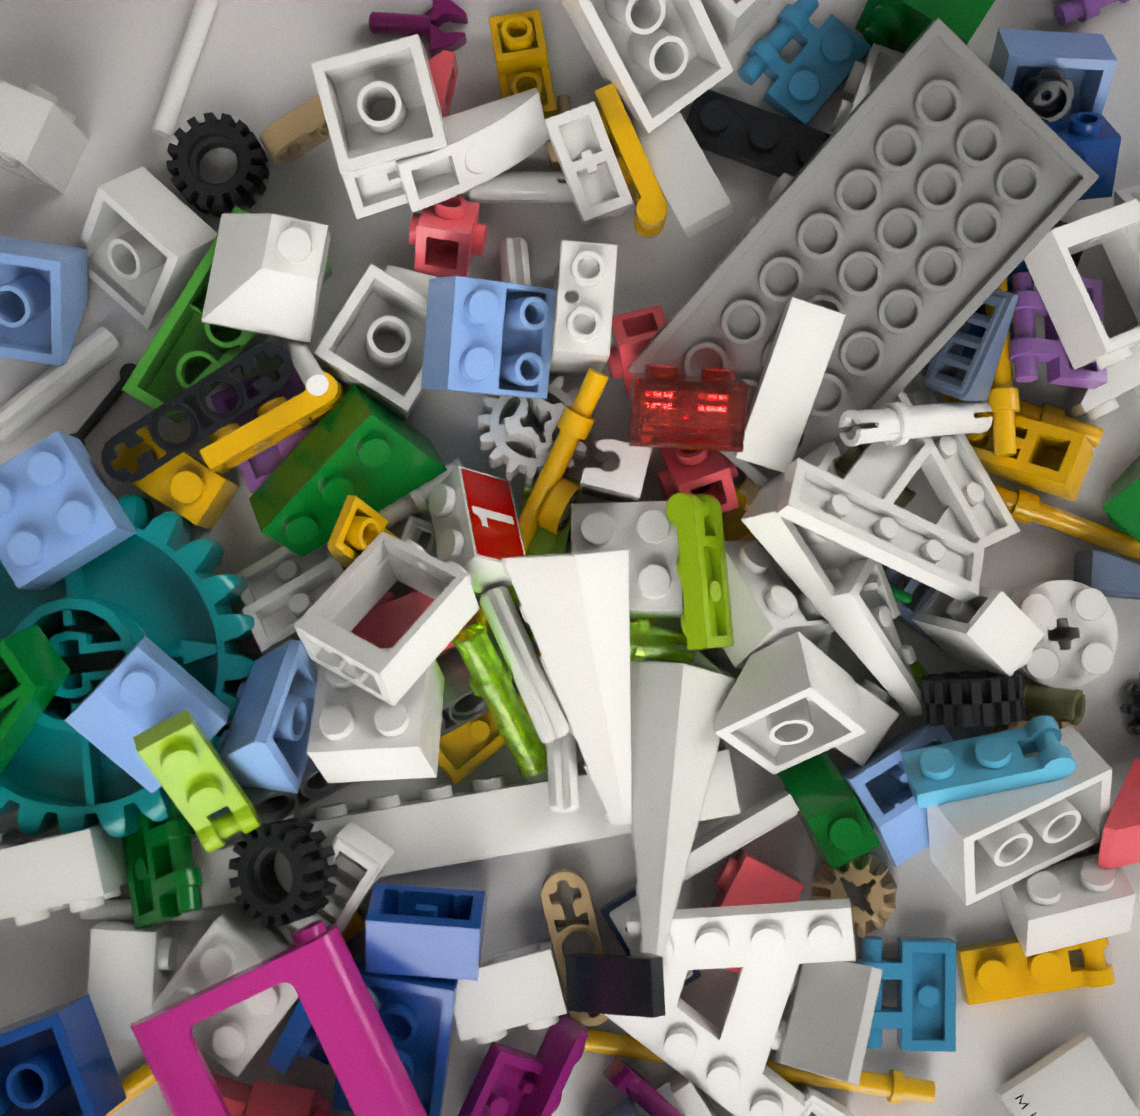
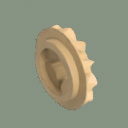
M865 853L834 870L823 863L817 870L812 882V901L846 899L848 895L843 889L844 884L839 880L842 877L857 887L866 883L868 888L864 891L863 896L867 900L866 904L869 909L866 911L862 907L859 908L856 904L850 903L853 935L864 938L867 934L877 929H883L891 913L896 910L895 900L898 887L889 868L869 853Z

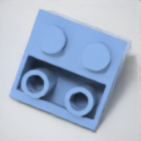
M462 276L429 279L421 389L547 399L556 289Z
M922 721L874 751L863 767L853 764L841 772V775L861 805L879 842L896 867L929 846L927 807L918 809L903 768L902 752L953 742V738L944 725L932 726Z

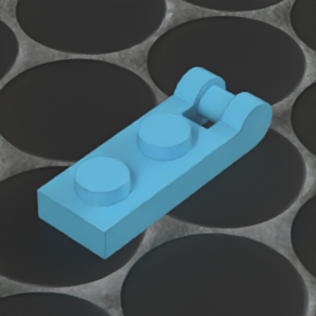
M1050 716L1035 717L1028 721L1024 727L902 752L903 768L918 809L1060 780L1072 774L1076 763L1069 748L1060 745L1061 731L1056 720ZM1039 752L1037 756L1024 757L1025 754Z

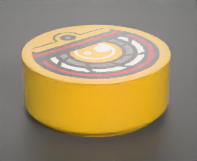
M562 479L559 483L555 484L541 508L538 518L539 526L555 535H559L571 519V504H578L582 488L566 479Z

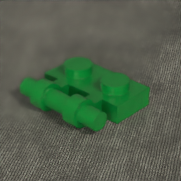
M170 800V818L163 822H157L140 812L138 818L139 830L122 837L135 929L157 926L181 916V913L201 909L198 887L203 886L201 868H195L191 838L196 836L195 830L172 800Z

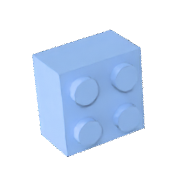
M57 430L0 466V560L18 589L43 591L137 533L83 443L78 438Z

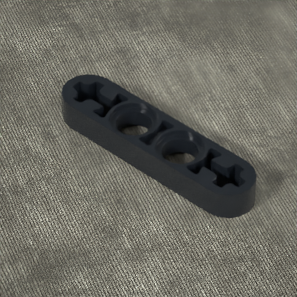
M262 342L123 429L111 437L103 447L101 463L105 472L113 479L122 483H133L143 479L281 389L289 381L292 374V360L289 353L282 346L275 343ZM262 353L266 359H272L276 356L281 363L276 369V375L279 379L272 383L265 376L255 381L250 387L258 395L248 399L243 383L231 374L230 371L239 366L244 377L258 366L255 358L256 355ZM215 382L230 384L237 394L235 407L227 413L214 412L205 402L206 389ZM179 412L189 419L191 432L185 441L171 444L160 436L158 422L164 414ZM144 426H148L153 442L164 450L166 454L155 460L150 449L137 459L141 468L133 474L127 468H122L118 471L114 469L111 463L117 458L114 448L120 443H124L129 449L139 445L144 439L136 434V431Z

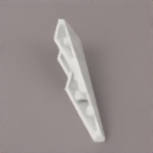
M834 441L821 445L802 458V460L839 477L833 460L841 456ZM785 473L779 474L761 487L741 521L908 716L922 715L921 690L917 686L910 664L914 663L917 657L912 646L902 645L893 622V619L899 616L900 612L882 564L777 515L776 512Z
M608 549L502 558V567L505 574L511 578L522 605L519 608L524 621L530 625L542 655L539 658L569 725L570 734L576 738L586 765L584 768L588 778L594 783L605 809L604 817L606 822L611 825L632 824L629 550Z
M630 660L631 830L633 850L636 856V897L639 903L642 936L640 951L649 955L663 957L721 738L714 733L713 722L733 688L736 678L685 663Z

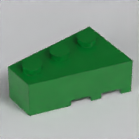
M354 384L252 494L249 501L260 531L302 558L329 541L348 495L357 496L376 512H379L447 471V468L430 439Z
M38 624L0 640V774L70 673V669Z

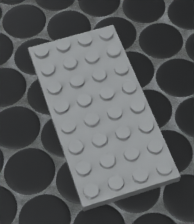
M939 18L932 20L627 366V369L757 485L762 487L782 472L738 459L733 453L788 298L792 296L845 314L793 461L797 458L802 459L821 445L833 441L836 443L842 456L851 446L843 443L839 433L853 432L859 429L858 426L839 428V420L843 412L847 410L880 409L882 405L892 402L1100 176ZM841 456L833 460L834 464L839 460Z

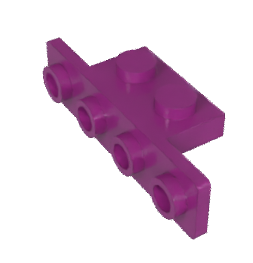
M567 1011V1014L559 1016L558 1023L549 1027L537 1055L492 1042L458 1116H551L560 1105L562 1091L574 1065L583 1055L588 1030L580 1022L574 1020L569 1011Z

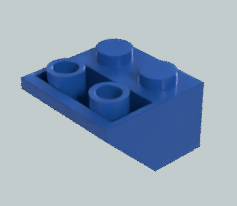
M374 883L366 917V972L478 981L488 897L486 892Z

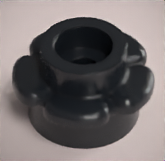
M1048 68L1042 70L1036 77H1029L1023 83L1019 95L1023 102L1045 123H1050L1062 118L1070 109L1074 96V86L1070 79L1064 78V73L1061 70ZM1044 91L1051 92L1047 99L1041 98Z

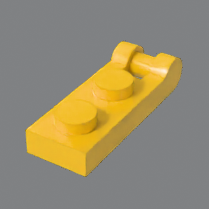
M611 83L595 90L593 101L596 104L624 180L636 206L634 228L643 238H654L664 228L668 211L667 202L615 86Z
M323 372L329 382L328 390L323 395L314 396L305 387L304 392L288 401L285 396L275 398L258 408L256 413L259 417L242 427L238 423H232L214 432L209 437L211 444L199 450L209 470L222 475L322 419L345 395L343 387L331 374Z
M1108 937L1028 957L1025 956L1017 938L956 947V961L963 1001L968 1005H975L1080 987L1110 986L1115 983V976L1112 964L1106 963L1104 947L1109 945ZM1082 949L1084 965L1070 967L1068 951Z

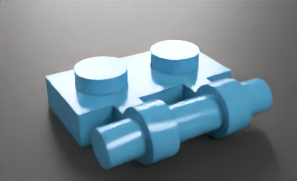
M797 0L794 5L787 4L776 17L778 24L764 40L758 39L747 51L748 59L737 71L739 77L749 85H753L762 73L765 74L774 83L767 90L763 100L785 118L806 126L812 122L848 79L854 62L858 61L861 63L872 47L832 14L820 29L812 25L809 18L819 7L817 0ZM793 39L803 49L788 64L780 58L779 53Z
M865 936L862 938L861 956L856 958V963L883 970L867 1048L878 1049L882 1047V1028L897 1029V1046L901 1051L956 1052V942L951 938L898 937V959L883 958L882 937ZM883 979L897 980V1007L882 1006Z

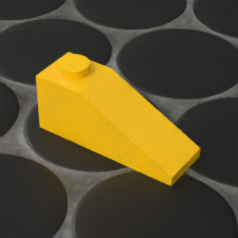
M943 395L947 403L964 401ZM986 412L974 413L975 418L992 416V414H987ZM1015 415L1016 455L994 456L993 423L987 432L965 434L987 472L1024 487L1074 502L1094 455L1086 434Z

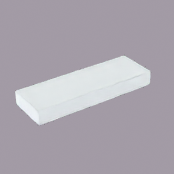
M680 111L649 134L630 119L656 180L688 239L735 213L729 197Z
M789 296L733 453L736 458L785 473L786 467L792 463L845 314Z
M780 789L695 839L692 844L683 881L797 815L799 808L792 796L784 789Z

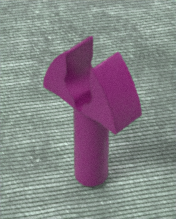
M433 0V7L423 15L372 12L368 20L369 30L373 34L406 36L418 34L424 37L430 43L429 52L431 58L443 50L454 52L467 42L465 33H445L438 28L448 21L468 24L466 12L450 0Z
M617 1056L614 1057L603 1072V1075L618 1090L633 1099L650 1116H684L659 1094L651 1083Z

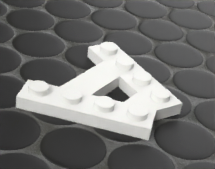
M926 366L892 401L903 402L907 406L947 403L941 392L923 387L927 372ZM965 434L910 439L906 444L899 446H887L883 442L870 443L842 479L797 458L786 467L776 512L777 515L964 603L979 596L985 549L1020 532ZM920 467L944 507L935 523L893 504Z
M850 898L677 909L674 913L663 955L665 1016L647 1018L604 1015L685 1078L690 1079L694 1085L734 1116H798L805 1108V1095L769 1068L766 1062L799 964L856 960ZM640 912L628 913L627 930L631 956L657 957L640 951V941L642 940ZM740 967L721 1029L679 998L688 970Z

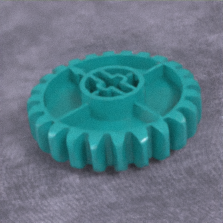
M126 494L118 499V502L137 533L43 591L18 589L0 560V640L38 624L60 657L70 658L95 655V653L123 651L126 655L145 635L230 708L226 724L210 740V743L218 753L220 737L226 729L230 728L227 725L228 721L233 720L240 699L236 698L240 680L248 678L254 661L260 658L254 654L241 652V641L254 636L251 631L254 627V617L244 614H233L231 605L241 599L240 595L247 589L248 582L246 578L233 574L212 575L221 564L224 555L223 546L218 541L201 538L189 542L192 533V523L174 511L163 512L156 517L154 506L149 499ZM104 620H106L116 633L103 631L64 632V630L69 626H104ZM111 670L68 675L0 774V816L19 808L17 821L20 831L36 836L53 829L58 824L61 833L67 834L101 823L102 828L110 836L120 838L139 830L138 818L140 812L157 822H163L170 818V800L172 799L162 786L154 793L149 792L65 721L80 704H72L68 698L87 697Z

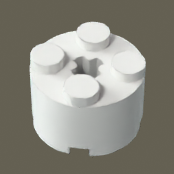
M1053 580L1030 583L1017 588L1010 594L1009 598L1045 634L1033 648V655L1022 668L1016 670V672L1022 673L1023 677L1032 679L1038 685L1068 689L1088 684L1111 669L1118 643V627L1114 613L1101 591L1072 580ZM1058 628L1059 637L1054 641H1049L1048 630Z

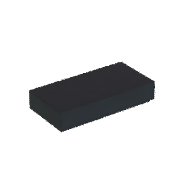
M586 953L565 955L567 1011L647 1018L665 1016L663 957Z

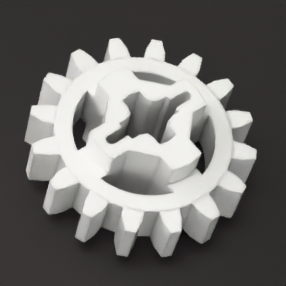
M558 376L552 384H548L547 399L497 395L498 399L485 396L483 399V410L487 414L478 416L477 430L484 432L479 437V447L482 451L493 450L489 456V465L492 469L503 463L507 465V480L511 481L520 472L525 474L526 485L532 487L536 475L540 474L560 432L556 425L566 405L572 406L579 391L578 388L568 393L562 391L563 377ZM516 405L517 410L514 415L504 418V424H500L507 410ZM528 415L531 422L535 423L536 428L543 430L542 442L531 426L526 427ZM593 427L586 440H579L572 455L573 458L578 460L585 459L588 447L583 442L591 441ZM572 457L564 472L568 476L574 471L575 464Z

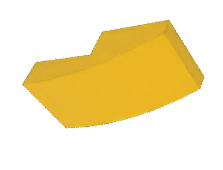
M536 9L488 17L501 97L505 98L536 88L539 91L544 118L547 119L557 115L540 10Z
M348 495L327 547L337 562L347 569L382 531L395 538L397 537L385 528L388 522L386 518L357 496Z

